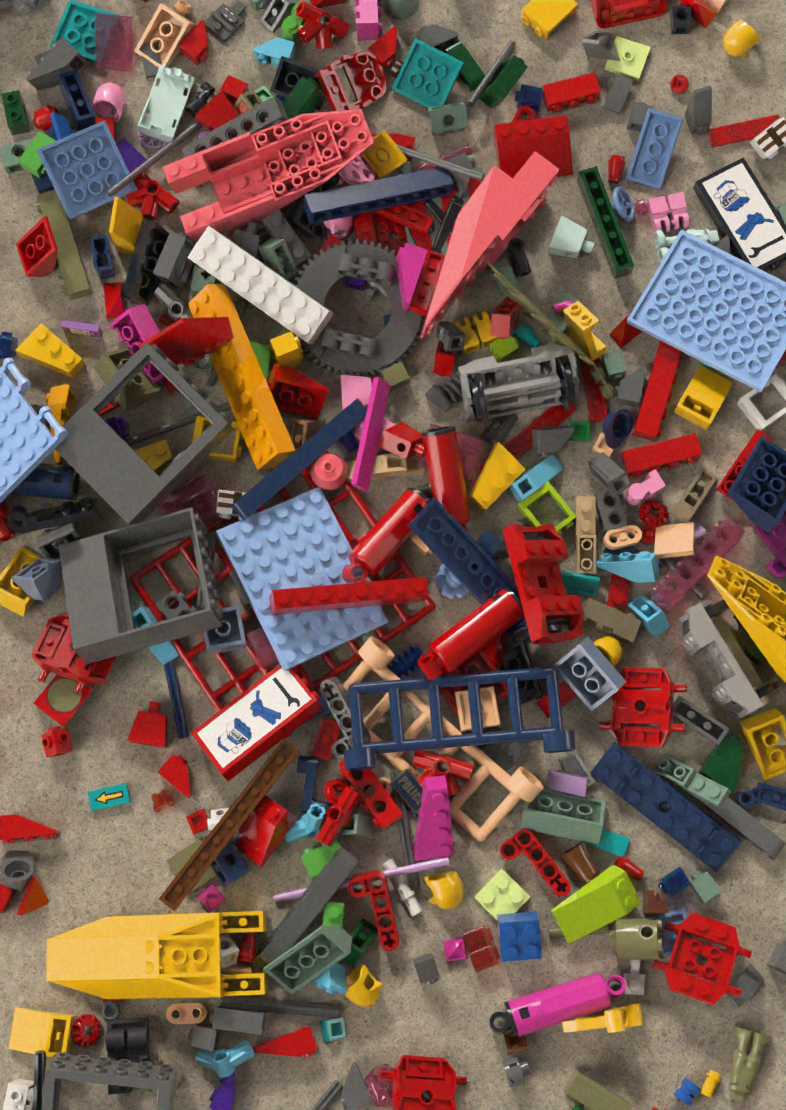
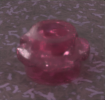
M637 198V203H634L636 214L640 213L643 216V214L648 213L645 200H638Z

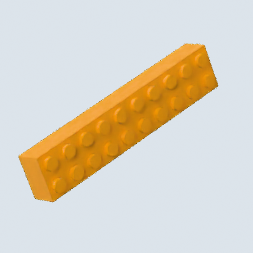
M224 283L207 284L188 303L193 318L229 317L234 339L227 342V346L217 348L216 352L209 354L257 470L275 468L296 450Z

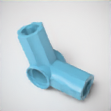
M312 804L310 809L307 810V814L303 815L301 820L296 821L284 837L286 842L290 844L305 837H316L322 827L326 813L324 807Z
M245 1040L229 1050L208 1051L200 1048L197 1050L195 1060L197 1064L215 1070L219 1077L224 1078L233 1074L236 1066L254 1057L255 1054L249 1042Z

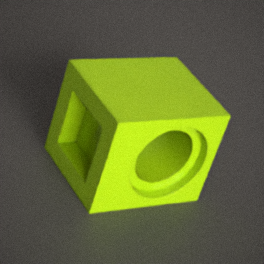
M511 335L509 338L497 339L490 343V351L498 363H501L519 352L520 343L515 336L512 337Z

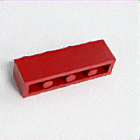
M694 433L622 451L620 456L626 477L638 478L643 476L644 472H652L655 469L657 472H660L661 468L668 467L669 469H674L684 462L687 465L698 462L702 452L697 435Z

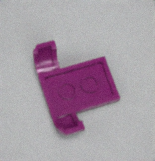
M786 510L779 523L771 531L766 532L757 525L753 527L776 557V559L766 564L765 567L773 578L779 579L786 575Z

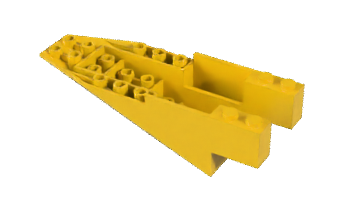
M716 555L707 576L777 675L786 683V593L778 585Z
M267 911L104 917L47 939V981L104 999L209 998L264 995L268 993V974L266 972L221 974L220 933L267 931Z

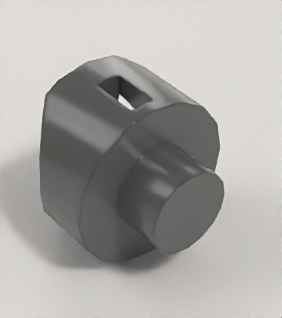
M516 1056L503 1062L509 1086L516 1087L525 1084L524 1076L531 1074L527 1061L519 1063Z

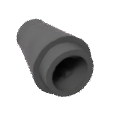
M436 384L425 393L427 400L444 412L452 405L442 388Z

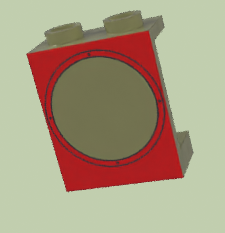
M56 674L33 704L63 728H68L71 724L70 719L87 698L96 692L92 689L94 685H87L82 695H79V693L77 695L74 691L79 682Z

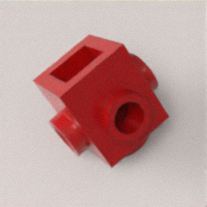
M60 726L48 728V732L41 735L46 758L61 756L73 751L72 739L68 728L60 729Z

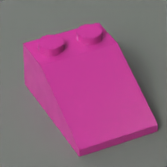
M405 243L404 248L400 247L395 260L398 263L396 269L402 309L405 311L410 305L427 253L426 249L409 243Z

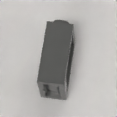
M170 232L153 274L168 285L184 290L195 264L187 257L195 247L196 242L188 239V236L184 233L178 232L175 234Z
M218 1005L211 1011L209 1023H212V1029L261 1035L264 1032L267 1011L228 1008Z

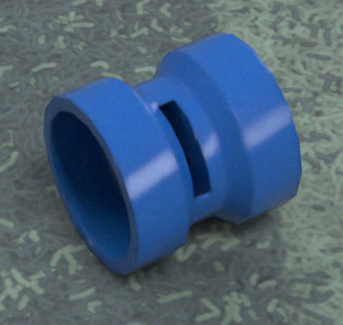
M684 1077L681 1082V1088L676 1089L674 1095L691 1107L694 1102L693 1098L695 1095H699L702 1089Z

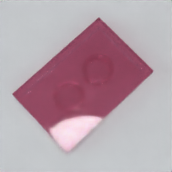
M102 13L95 14V68L132 71V17Z

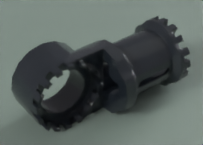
M208 82L203 83L199 87L195 99L184 107L193 118L207 104V97L210 94L214 95L215 88Z

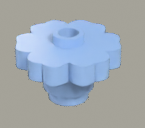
M444 564L439 567L435 581L436 587L442 589V595L453 599L455 596L463 598L470 593Z

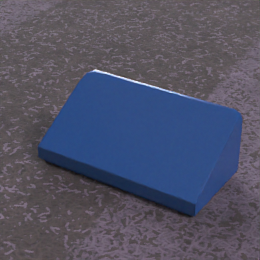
M51 113L50 116L57 140L72 135L68 119L65 116Z

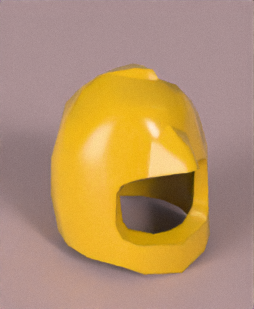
M738 20L727 30L723 37L724 49L727 54L734 57H747V52L761 40V37L746 22Z
M610 635L602 636L593 642L613 667L620 662L623 650L616 638Z
M446 871L424 877L426 885L431 888L434 895L428 900L429 903L437 905L442 909H453L462 902L463 885L456 871Z
M360 965L346 976L347 992L345 996L355 1005L369 1008L375 1004L381 995L382 982L376 981L365 965Z

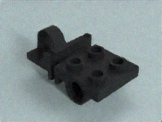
M149 1018L107 1020L105 1044L108 1058L115 1061L127 1059L132 1063L150 1060ZM108 1084V1095L132 1092V1087Z

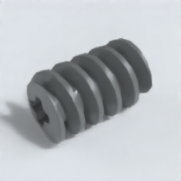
M459 372L456 373V376L450 377L451 381L446 380L444 382L445 386L443 385L446 394L454 402H458L457 395L463 398ZM477 373L467 375L468 384L474 382L475 374Z

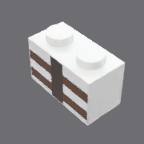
M784 117L776 120L749 142L762 159H771L779 153L777 150L781 146L786 147V120Z
M219 489L215 514L219 515V518L231 519V516L239 517L238 520H242L231 506L245 493Z

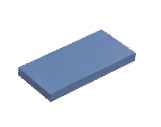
M648 108L625 180L661 190L684 118Z

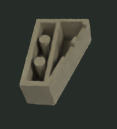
M588 597L583 606L584 617L582 627L605 636L610 635L619 641L632 645L641 620H638V617L633 614H625L614 607H609Z

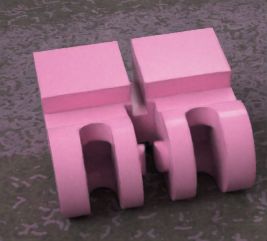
M684 192L667 195L666 199L665 196L648 199L646 207L654 232L661 230V224L665 232L670 231L668 215L671 216V224L674 230L679 229V221H681L682 228L689 227V216L686 210Z
M656 469L647 475L643 483H635L630 486L625 494V500L629 505H637L644 497L648 500L663 490L666 485Z

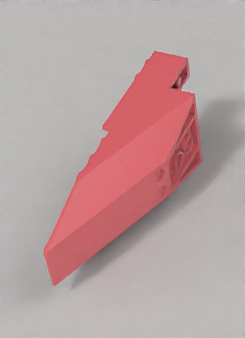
M361 109L307 113L252 135L249 132L163 166V170L168 184L176 194L207 181H211L214 185L219 201L180 216L186 234L191 241L197 242L208 226L219 233L228 230L232 236L236 229L244 231L247 229L249 222L257 223L277 209L283 208L327 182L373 145L374 141Z
M536 151L514 178H511L494 165L459 212L420 336L421 339L426 334L428 336L431 334L437 321L440 322L443 319L446 311L457 298L460 300L466 292L464 290L466 286H471L477 278L475 276L477 272H482L488 264L484 259H487L493 265L507 248L509 241L516 237L527 221L532 222L537 215L535 211L538 207L542 209L547 203L548 191L546 189L549 185L552 187L558 180L556 175L559 169Z

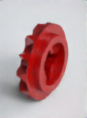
M655 498L643 502L638 510V516L642 523L652 528L664 525L669 516L667 506H664L662 501H656ZM651 509L658 511L657 516L649 514Z
M340 779L328 781L323 796L327 798L326 802L335 805L340 796L336 797L334 794L343 792L344 788L350 785Z
M91 1014L79 1016L71 1028V1037L74 1043L84 1048L96 1045L98 1039L101 1038L99 1031L103 1030L102 1027H99L101 1021ZM85 1026H86V1027H89V1028L92 1027L91 1030L89 1031V1032H90V1036H89V1035H86V1034L83 1035L84 1032L86 1031V1030H85Z

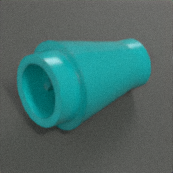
M522 322L513 332L517 339L533 348L541 341L528 323Z

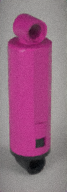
M597 972L504 1002L506 1011L495 1012L490 1017V1028L492 1032L498 1035H502L512 1029L514 1037L517 1038L561 1024L563 1021H570L611 1007L610 998L622 996L626 988V982L623 977L617 974L611 975L608 979L604 980L602 975ZM613 981L618 982L621 989L613 991L610 988V983ZM497 1018H502L506 1024L503 1028L495 1027L494 1021Z

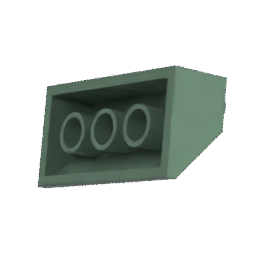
M543 788L531 803L525 801L520 828L599 844L606 801Z
M339 925L321 926L265 966L263 971L293 994L350 954L352 936Z

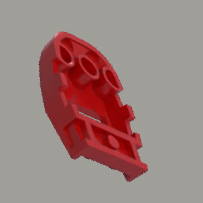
M366 51L342 56L315 74V78L318 77L332 111L357 110L366 107L371 102L382 97L387 89V78L381 63L374 54ZM343 68L356 98V102L352 104L349 103L337 75L336 69Z

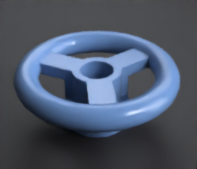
M616 187L613 191V201L611 202L615 216L620 215L625 221L631 222L635 217L632 199L625 189ZM626 209L630 210L629 216L626 214Z

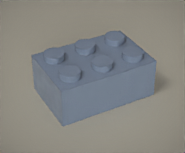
M586 637L553 665L590 711H593L626 683L625 679L589 637Z

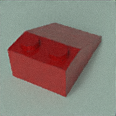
M44 216L16 243L26 277H45L55 267L58 248L48 216Z
M275 363L267 382L278 410L315 420L318 419L329 392L328 388L293 368Z
M265 795L242 825L235 845L239 851L260 867H263L298 818Z

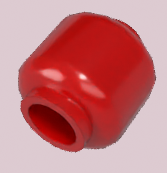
M47 104L34 111L33 123L35 127L46 132L53 125L51 113L60 115L58 109Z

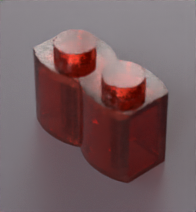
M485 925L461 933L475 972L498 965L497 960L500 959L497 948H492L490 940L493 939L490 928L486 929Z

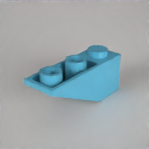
M551 454V456H548L517 478L508 488L516 500L521 501L562 471L563 468L555 456Z
M648 551L638 554L625 552L620 555L607 553L601 555L595 563L596 567L636 583L655 582L660 574L656 553H649Z
M140 607L133 612L136 629L158 623L148 607ZM171 641L148 647L163 665L179 656Z

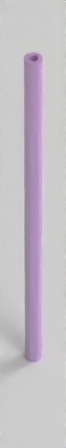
M443 857L383 872L386 878L449 865L450 861L449 857ZM350 878L345 879L338 889L348 887ZM374 878V879L372 880V882H373V881H377V880H381V879H379V878ZM354 882L352 885L355 886V885H359V884H361V883H359V882ZM307 888L274 895V901L278 903L300 898Z

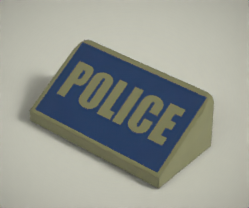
M408 769L400 771L389 784L408 807L416 813L421 808L423 788Z

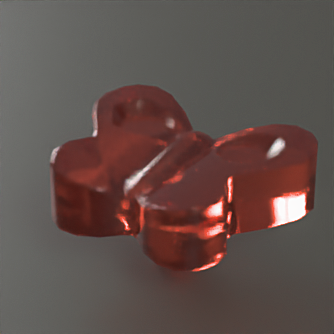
M162 789L159 794L153 793L151 795L153 810L156 813L160 812L164 805H175L174 797L168 795L166 789Z

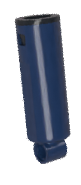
M40 463L10 494L76 500L79 493L80 474L72 466Z

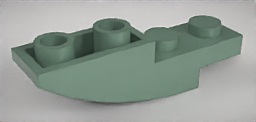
M664 754L653 769L654 772L661 773L663 778L685 792L719 808L723 806L731 793L728 788L698 774L694 769Z

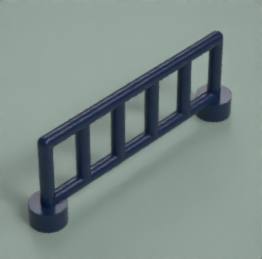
M552 666L445 675L433 680L422 677L353 683L348 689L353 749L344 750L345 770L347 771L377 768L376 754L533 740H543L544 753H561L576 750L574 730H563L558 675L556 668ZM546 679L551 727L523 729L519 681ZM507 682L512 730L484 733L479 685ZM467 686L472 734L444 736L440 688ZM428 689L432 737L405 740L400 691ZM389 692L393 741L365 743L361 695Z

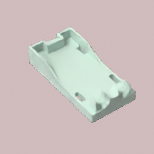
M160 65L139 120L137 132L166 142L172 141L175 138L195 77L191 76V74H184L181 69L175 67L170 69ZM185 89L188 91L186 96H184Z

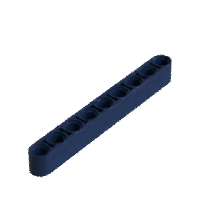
M358 398L355 399L231 507L243 521L246 520L366 416L367 408Z

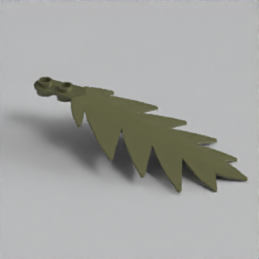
M484 259L495 273H490V275L511 291V293L507 291H502V293L531 311H522V314L549 329H542L541 331L550 337L554 343H559V346L569 347L573 350L574 356L577 359L591 365L593 369L589 373L596 384L599 382L603 384L598 387L606 400L610 397L614 398L613 393L615 391L611 384H606L603 379L605 374L601 367L597 368L584 351L487 259Z

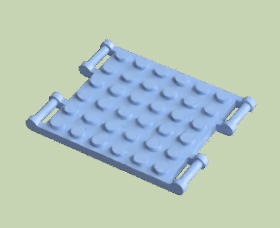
M6 358L3 361V366L0 368V503L68 436L67 430L60 426L48 406L42 407L37 415L23 396L30 388L31 382L24 378L12 358ZM9 372H11L18 381V386H16L14 382L11 380V378L8 376ZM46 420H47L48 423L51 425V427L54 429V431H55V435H54V436L52 435V433L49 431V429H48V428L46 427V425L44 424V422H45Z

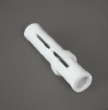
M393 858L382 864L385 870L398 868ZM403 875L391 877V881L401 896V902L405 903L411 916L413 917L422 912L423 910L414 896V891H411Z

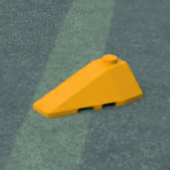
M67 384L51 387L50 393L46 395V404L52 410V415L61 427L72 418L76 394L71 386ZM50 425L51 433L54 436L55 431ZM54 449L55 463L63 465L64 458Z

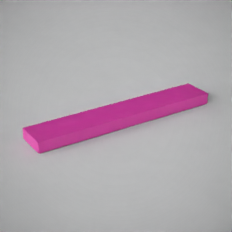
M375 377L373 380L351 485L362 491L369 490L391 385L380 377Z

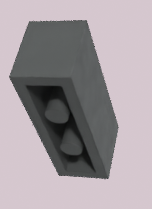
M279 209L263 219L261 224L271 238L285 240L296 267L310 258V252Z
M680 695L673 702L674 717L716 745L721 743L729 731L728 727Z

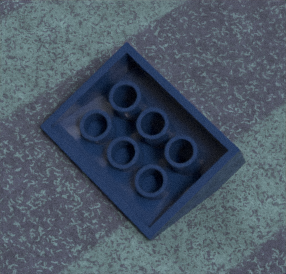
M761 435L729 489L728 495L754 524L766 532L771 531L779 523L786 510V451Z

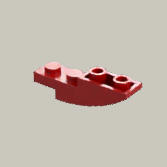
M759 429L756 430L716 488L717 491L730 500L732 498L728 495V491L760 436L762 435L771 442L774 440Z

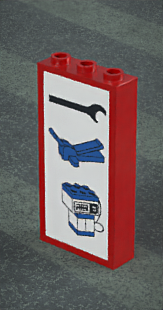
M279 664L191 732L227 782L322 709L319 703L321 698L314 690L312 692L309 691V683L304 677L300 679L297 676L300 672L296 667L284 671L281 664Z

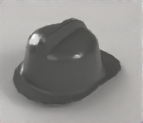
M12 850L1 859L2 879L6 881L10 888L18 889L19 892H22V888L29 884L34 871L31 854L26 850Z

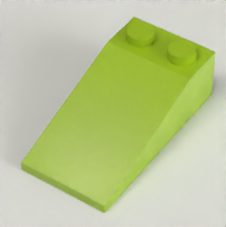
M612 865L553 908L551 912L567 942L570 944L627 915L642 902L626 871Z

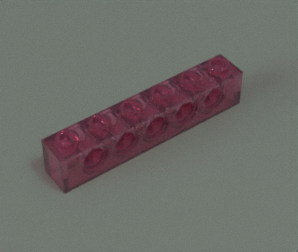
M729 517L723 522L720 520L714 526V531L711 534L707 533L702 538V543L699 546H694V555H689L686 559L683 557L676 565L678 568L674 572L670 570L664 577L665 581L662 584L657 583L651 590L653 594L650 600L666 614H669L708 574L716 555L724 558L741 541L746 531ZM705 550H710L713 554H709ZM693 562L699 563L700 566H695ZM680 575H686L688 579H684ZM668 587H672L676 591L672 592L668 589Z

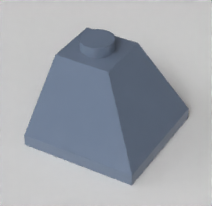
M39 557L14 575L12 580L32 599L45 601L58 590L62 573L61 560Z

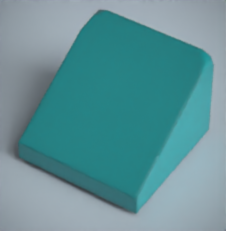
M343 1017L320 1021L323 1042L347 1038Z

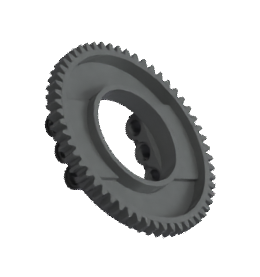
M351 239L348 241V245H345L344 241H341V246L334 243V248L332 249L326 246V252L321 249L320 256L317 254L313 255L314 261L308 259L309 266L303 265L305 271L299 270L298 274L301 278L295 277V281L298 284L293 285L324 306L325 299L331 288L343 279L353 277L378 283L385 290L390 300L391 316L384 330L372 339L332 330L327 323L313 345L298 337L299 340H302L300 342L301 347L306 346L303 353L310 352L308 358L315 357L314 364L320 361V368L327 365V372L333 368L334 375L341 371V375H345L347 372L351 376L353 373L356 376H360V373H362L364 377H367V373H370L374 377L375 371L381 375L382 368L386 369L389 365H395V362H401L400 357L407 359L405 352L412 353L410 346H417L414 340H420L417 334L422 333L420 327H423L425 322L421 320L426 319V316L411 311L408 308L406 311L402 309L396 269L398 263L395 262L394 249L389 253L388 246L381 249V243L374 247V241L367 245L366 240L360 244L359 239H356L355 244L352 243Z

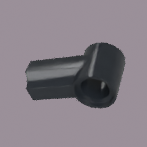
M520 238L511 239L506 250L516 277L526 276L532 272L524 250V242ZM517 246L520 250L515 252L511 247Z

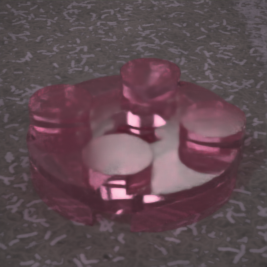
M388 1064L374 1067L369 1075L365 1077L368 1095L376 1107L386 1108L393 1106V1081L379 1078L380 1070L392 1071L394 1069ZM383 1082L388 1084L386 1090L383 1088Z

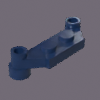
M760 782L757 784V787L749 791L740 792L737 798L738 803L743 807L751 806L755 802L786 811V789ZM743 796L747 797L746 803L742 800Z

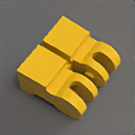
M486 310L480 312L482 320H479L476 314L471 315L472 324L475 326L476 331L472 330L471 322H469L467 317L463 318L464 326H461L459 320L453 321V324L466 335L462 350L463 355L479 350L480 345L482 349L489 347L490 343L498 339L497 336L491 335V321Z

